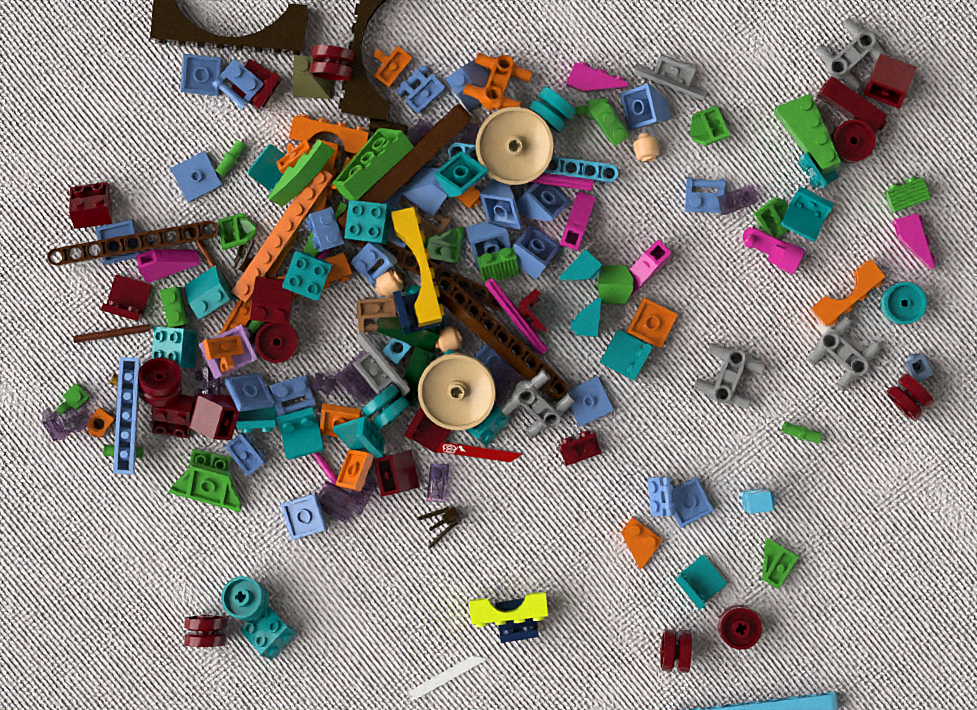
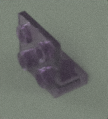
M361 351L342 371H339L334 376L360 404H363L375 392L353 365L355 361L366 354L364 351Z
M48 407L43 410L42 423L53 442L58 439L61 441L67 438L69 433L75 430L77 432L81 431L87 426L88 411L85 409L61 421L56 411L53 412Z

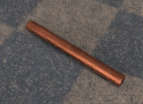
M189 228L187 231L191 238H194L196 230ZM195 242L210 268L217 265L204 242ZM217 265L218 269H219L220 272L222 273V275H223V277L225 278V280L227 281L228 285L230 286L231 289H233V288L231 287V285L229 284L228 280L226 279V277L224 276L223 272L221 271V269H220L219 266Z
M145 324L73 336L74 343L150 332V325Z

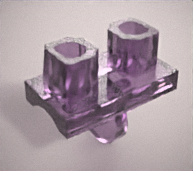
M203 367V369L195 371L196 381H203V388H196L195 398H197L198 393L220 394V387H226L225 383H220V377L214 378L209 367Z

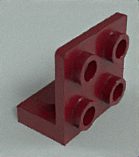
M249 59L244 67L264 85L251 99L249 104L262 111L282 78ZM235 84L232 85L231 89L241 98L247 95Z
M115 275L107 303H103L101 310L142 322L152 285Z
M535 288L518 304L520 306L518 310L525 318L529 316L532 319L531 325L538 332L542 330L545 333L547 331L546 327L527 308L528 305L532 308L541 300L538 297L541 293Z
M420 406L403 436L414 440L434 453H438L441 442H445L451 430L431 421Z
M586 430L579 433L580 437L573 439L572 436L561 439L562 443L558 444L566 466L602 453L596 438V432Z

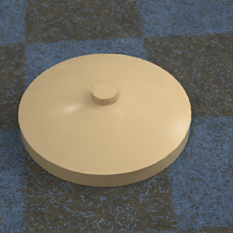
M508 107L496 111L483 122L476 139V153L480 164L488 169L489 172L487 174L493 179L509 185L525 184L539 177L549 165L553 154V137L548 125L538 114L522 107Z
M450 353L436 358L426 367L418 385V398L424 413L435 424L450 430H465L481 423L492 410L496 397L495 381L489 369L475 357L462 353Z

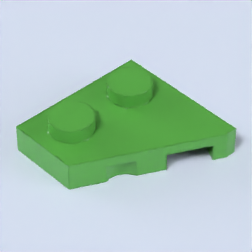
M456 227L426 237L424 249L428 248L430 259L458 264L464 227Z
M766 537L761 579L779 590L799 557Z

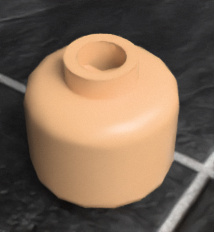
M649 133L641 134L633 143L636 158L642 160V163L657 160L660 149L655 136H649Z
M389 269L376 279L377 286L375 288L379 295L391 298L393 297V292L402 291L405 281L397 270Z
M454 326L440 329V335L435 342L437 350L441 349L442 352L446 353L447 350L455 351L460 349L463 338L459 328L455 329Z

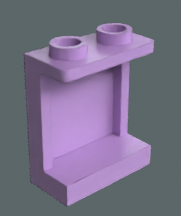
M239 325L211 338L240 335L244 354L232 356L234 369H230V371H221V358L207 360L203 342L199 344L215 379L257 360L256 356L259 354L255 344L251 345L248 340L251 336L247 327L243 328L242 325Z

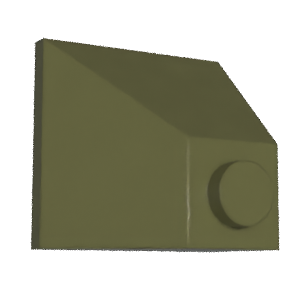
M294 56L293 97L331 100L333 80L317 78L309 74L310 64L316 61L312 57Z

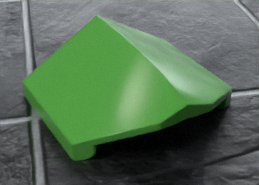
M717 105L692 115L690 135L693 142L707 146L730 137Z
M773 197L754 213L757 224L764 232L779 238L789 230L781 224L788 208L787 202Z
M244 213L218 220L223 250L246 244L257 235L255 224Z
M602 265L600 268L602 271L598 279L601 304H627L633 292V277L628 266Z

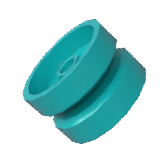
M544 86L538 94L544 103L533 100L528 109L538 114L549 128L561 134L566 127V123L562 118L572 120L577 111L565 99Z
M900 282L889 286L882 293L880 299V309L883 316L889 322L897 325L911 324L918 321L924 315L927 307L926 296L923 290L910 282ZM902 300H905V302H906V303L904 304L905 307H903V306L901 305V301H902Z
M393 383L361 409L366 417H371L376 412L379 413L372 421V424L378 431L387 423L390 424L410 405L405 397H400L395 402L392 401L399 393V390Z
M239 576L233 578L222 590L221 602L227 614L242 621L251 622L259 619L265 614L269 606L268 590L262 583L249 577Z

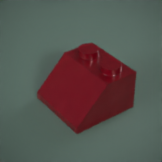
M256 276L251 301L250 320L289 325L292 316L293 292L282 287L284 279Z

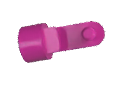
M749 227L743 233L744 245L747 248L753 247L768 254V261L777 265L776 268L791 275L795 274L805 254L804 248L791 242L782 241L756 227Z

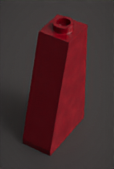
M833 76L825 81L816 98L848 118L866 122L874 130V133L878 130L882 131L887 123L885 120L887 114Z

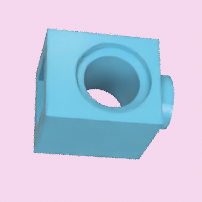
M393 338L382 352L395 364H398L410 350L411 346L408 343ZM396 342H400L403 345V351L399 354L393 351V345Z

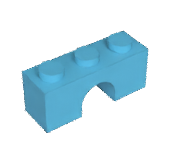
M765 488L741 491L743 510L748 511L749 514L773 511V506H776L774 494Z

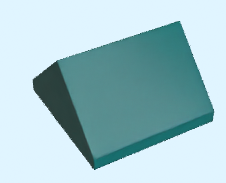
M460 151L434 173V176L449 198L462 195L489 171Z

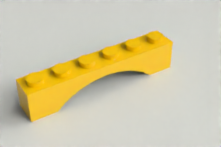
M414 207L391 212L395 235L403 240L411 249L420 267L421 288L414 304L418 326L441 322L442 316L445 314L442 304H438L437 297H440L438 286L433 285L432 279L435 278L433 267L429 268L427 260H430L428 248L424 249L423 242L426 240L423 230H419L418 224L421 223L419 212H415Z

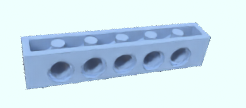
M119 357L114 474H135L139 408L138 373L141 367V358Z

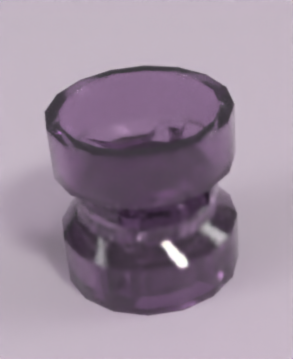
M319 371L313 382L312 389L316 391L321 390L325 395L330 396L337 378L327 377L325 373Z

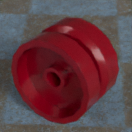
M331 45L312 46L311 57L316 61L310 64L309 74L311 76L335 81L351 80L352 68L347 65L353 63L354 51Z
M852 119L845 121L835 128L830 136L838 157L843 163L854 164L871 155L875 148L876 137L874 130L862 120ZM850 139H854L856 143L851 144Z
M269 322L259 329L256 335L255 346L258 354L264 360L271 363H284L291 360L297 354L300 347V338L297 331L290 324ZM280 339V345L276 346L274 340Z
M158 357L146 361L140 367L138 373L139 392L145 403L154 407H166L177 402L182 393V375L180 367L175 361Z
M904 373L898 379V384L901 388L892 385L885 393L901 412L917 422L923 416L920 407L930 409L935 404V400L915 379Z
M733 605L726 608L719 616L717 623L718 633L722 640L731 648L738 650L749 649L760 639L762 624L757 614L750 608L743 605ZM741 623L742 628L737 630L738 624Z
M217 615L185 617L184 628L194 632H188L184 635V645L189 647H219L227 645V635L219 632V630L227 627V617Z
M664 629L660 644L661 671L671 672L674 669L676 660L678 672L689 673L692 655V632L690 630H681L676 642L674 629Z

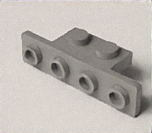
M660 54L654 70L638 64L634 68L633 73L637 77L644 80H653L659 86L671 87L674 92L686 93L692 99L705 100L707 91L690 85L697 67L669 56Z
M361 331L357 335L356 341L365 350L366 354L354 362V367L377 394L393 383L403 397L407 396L410 392L407 381L400 378L396 368L385 360L383 352L376 349L372 339Z

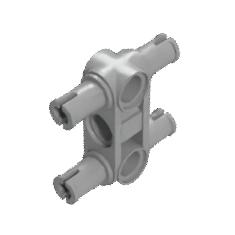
M849 17L841 25L853 36V40L837 56L833 55L822 43L814 52L823 60L830 76L835 77L839 81L842 80L848 88L855 92L861 86V83L850 73V69L866 54H870L877 61L880 53H885L878 47L879 44L875 40V36L866 29H861ZM862 37L869 39V46H864L861 43ZM833 64H840L842 71L839 73L834 71Z
M846 316L834 328H829L820 337L816 344L817 347L806 359L815 366L825 354H829L845 368L846 372L835 384L843 392L854 379H859L867 372L871 366V360L882 349L873 341L861 354L842 339V335L853 324ZM827 336H831L834 339V343L830 347L825 344ZM857 361L861 362L863 366L860 372L854 369V364Z
M710 343L707 353L723 359L722 367L715 383L711 384L697 378L693 389L708 394L710 399L726 405L733 404L748 409L751 399L735 393V388L743 369L747 368L761 374L765 363L750 358L748 353L732 347L725 348ZM734 353H738L741 356V360L737 364L731 360V356ZM721 388L727 391V396L724 399H719L717 396V392Z
M542 370L531 380L518 382L511 394L512 397L500 406L501 411L506 416L519 405L523 406L537 419L525 429L532 439L543 429L558 426L564 411L576 402L574 397L567 393L557 403H553L539 390L543 384L551 379L545 370Z

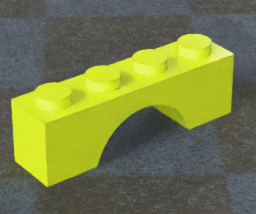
M545 591L526 593L523 603L518 608L510 611L496 608L488 597L469 599L471 624H475L476 627L487 626V623L495 622V625H503L509 620H514V623H522L528 618H533V621L545 620L544 617L548 616Z

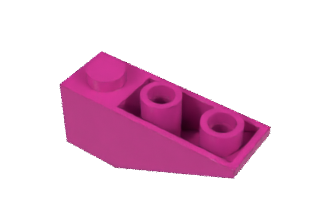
M580 61L579 63L575 62L566 86L583 93L626 89L629 83L625 82L626 79L621 76L615 75L614 78L607 75V71L597 68V70L591 69L588 63Z
M578 191L559 246L578 251L596 197Z
M916 213L892 221L898 240L928 270L935 268V256L929 251L930 240L927 234L924 235L922 228L924 227V221L922 217Z
M659 239L643 253L629 270L633 277V292L631 296L673 258L672 252Z
M153 249L136 255L139 270L146 283L201 264L196 249Z

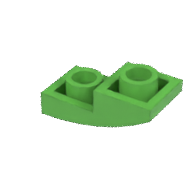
M192 448L188 467L194 462L228 472L231 457Z

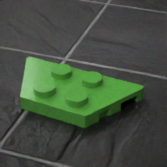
M194 462L169 490V493L237 512H240L242 508L231 472Z

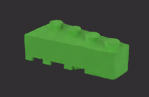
M811 94L775 107L774 116L783 124L785 130L790 133L798 147L809 155L821 175L839 169L841 161Z
M378 128L333 181V184L345 199L357 201L410 152L414 146L402 131Z

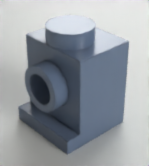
M915 352L906 357L907 361L904 362V365L909 375L918 383L934 375L924 354L917 355ZM915 363L919 365V369L917 371L913 368V365Z

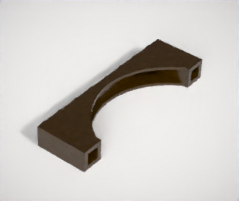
M153 0L150 39L155 41V44L167 45V42H172L175 46L185 47L186 44H193L195 48H205V45L212 46V49L224 50V47H231L232 51L251 49L250 52L262 53V50L270 51V54L281 55V52H289L290 56H300V53L305 54L308 5L288 3L287 10L266 28L246 36L225 37L209 33L192 23L180 10L175 2L176 0Z
M360 0L359 4L356 3L354 15H357L356 23L353 22L351 34H354L353 41L349 42L348 49L354 51L353 63L347 65L352 68L351 80L343 81L342 90L345 92L344 98H340L338 109H341L342 115L388 122L391 103L384 100L372 86L362 61V41L366 27L373 14L387 0Z

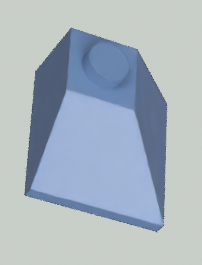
M476 59L460 67L446 78L447 84L468 112L481 103L478 99L463 94L466 83L483 88L486 87L489 79V74L483 66L475 64Z
M650 83L620 93L628 131L671 120L667 100Z
M423 166L404 190L402 196L433 217L449 196L434 176L438 169Z
M491 181L480 193L488 223L499 227L521 230L523 228L509 185L498 181Z
M535 183L516 202V206L527 218L552 221L571 201L556 186Z
M486 222L466 227L477 269H479L477 257H481L486 253L498 252L503 248H511L507 229Z
M532 223L513 245L520 269L535 280L561 247Z

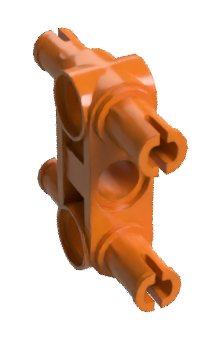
M478 52L475 64L491 69V74L486 87L481 88L466 83L463 94L478 99L487 110L520 107L521 101L506 97L504 93L510 78L514 77L529 83L533 71L517 66L513 59L507 55L493 58Z

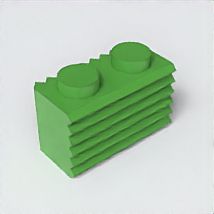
M602 101L590 110L598 126H600L599 128L602 129L601 131L604 132L603 134L607 140L613 145L617 146L630 136L612 106L606 101Z
M917 176L906 179L907 184L901 186L899 183L888 186L889 190L884 193L892 214L931 199L923 177L917 179Z
M514 247L503 248L498 252L486 253L481 257H477L484 284L490 278L498 281L521 274Z
M177 286L160 290L164 312H166L164 315L166 316V323H168L167 327L175 328L188 325L181 287Z

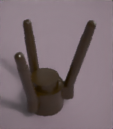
M254 240L250 242L245 255L242 254L244 244L239 246L234 260L236 262L234 268L245 272L252 261L249 254L255 243Z
M447 506L441 510L417 517V520H422L445 513L442 515L444 519L431 526L429 531L438 528L444 523L449 526L428 545V548H432L453 527L459 524L458 521L462 518L454 506L451 508Z

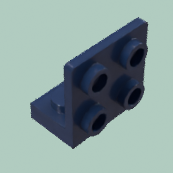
M400 290L393 292V300L403 335L441 325V322L426 326H418L414 304L419 296V292L402 296Z
M525 598L496 602L495 607L504 611L514 610L523 603ZM533 618L525 619V622L514 623V620L506 621V624L498 625L501 643L539 637L537 621H533Z

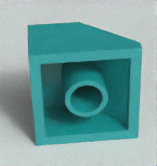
M585 249L559 276L558 280L588 281L590 278L594 280L601 273L600 267L602 264Z
M217 265L185 285L188 303L199 320L208 317L237 298L231 293L232 289Z
M601 298L595 299L579 312L575 319H571L570 331H573V335L598 337Z

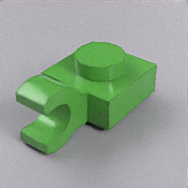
M607 98L588 100V106H577L575 108L577 111L576 116L589 114V119L595 120L590 110L602 101L608 103Z
M76 383L62 396L66 401L55 410L60 415L65 414L71 407L77 410L90 396Z

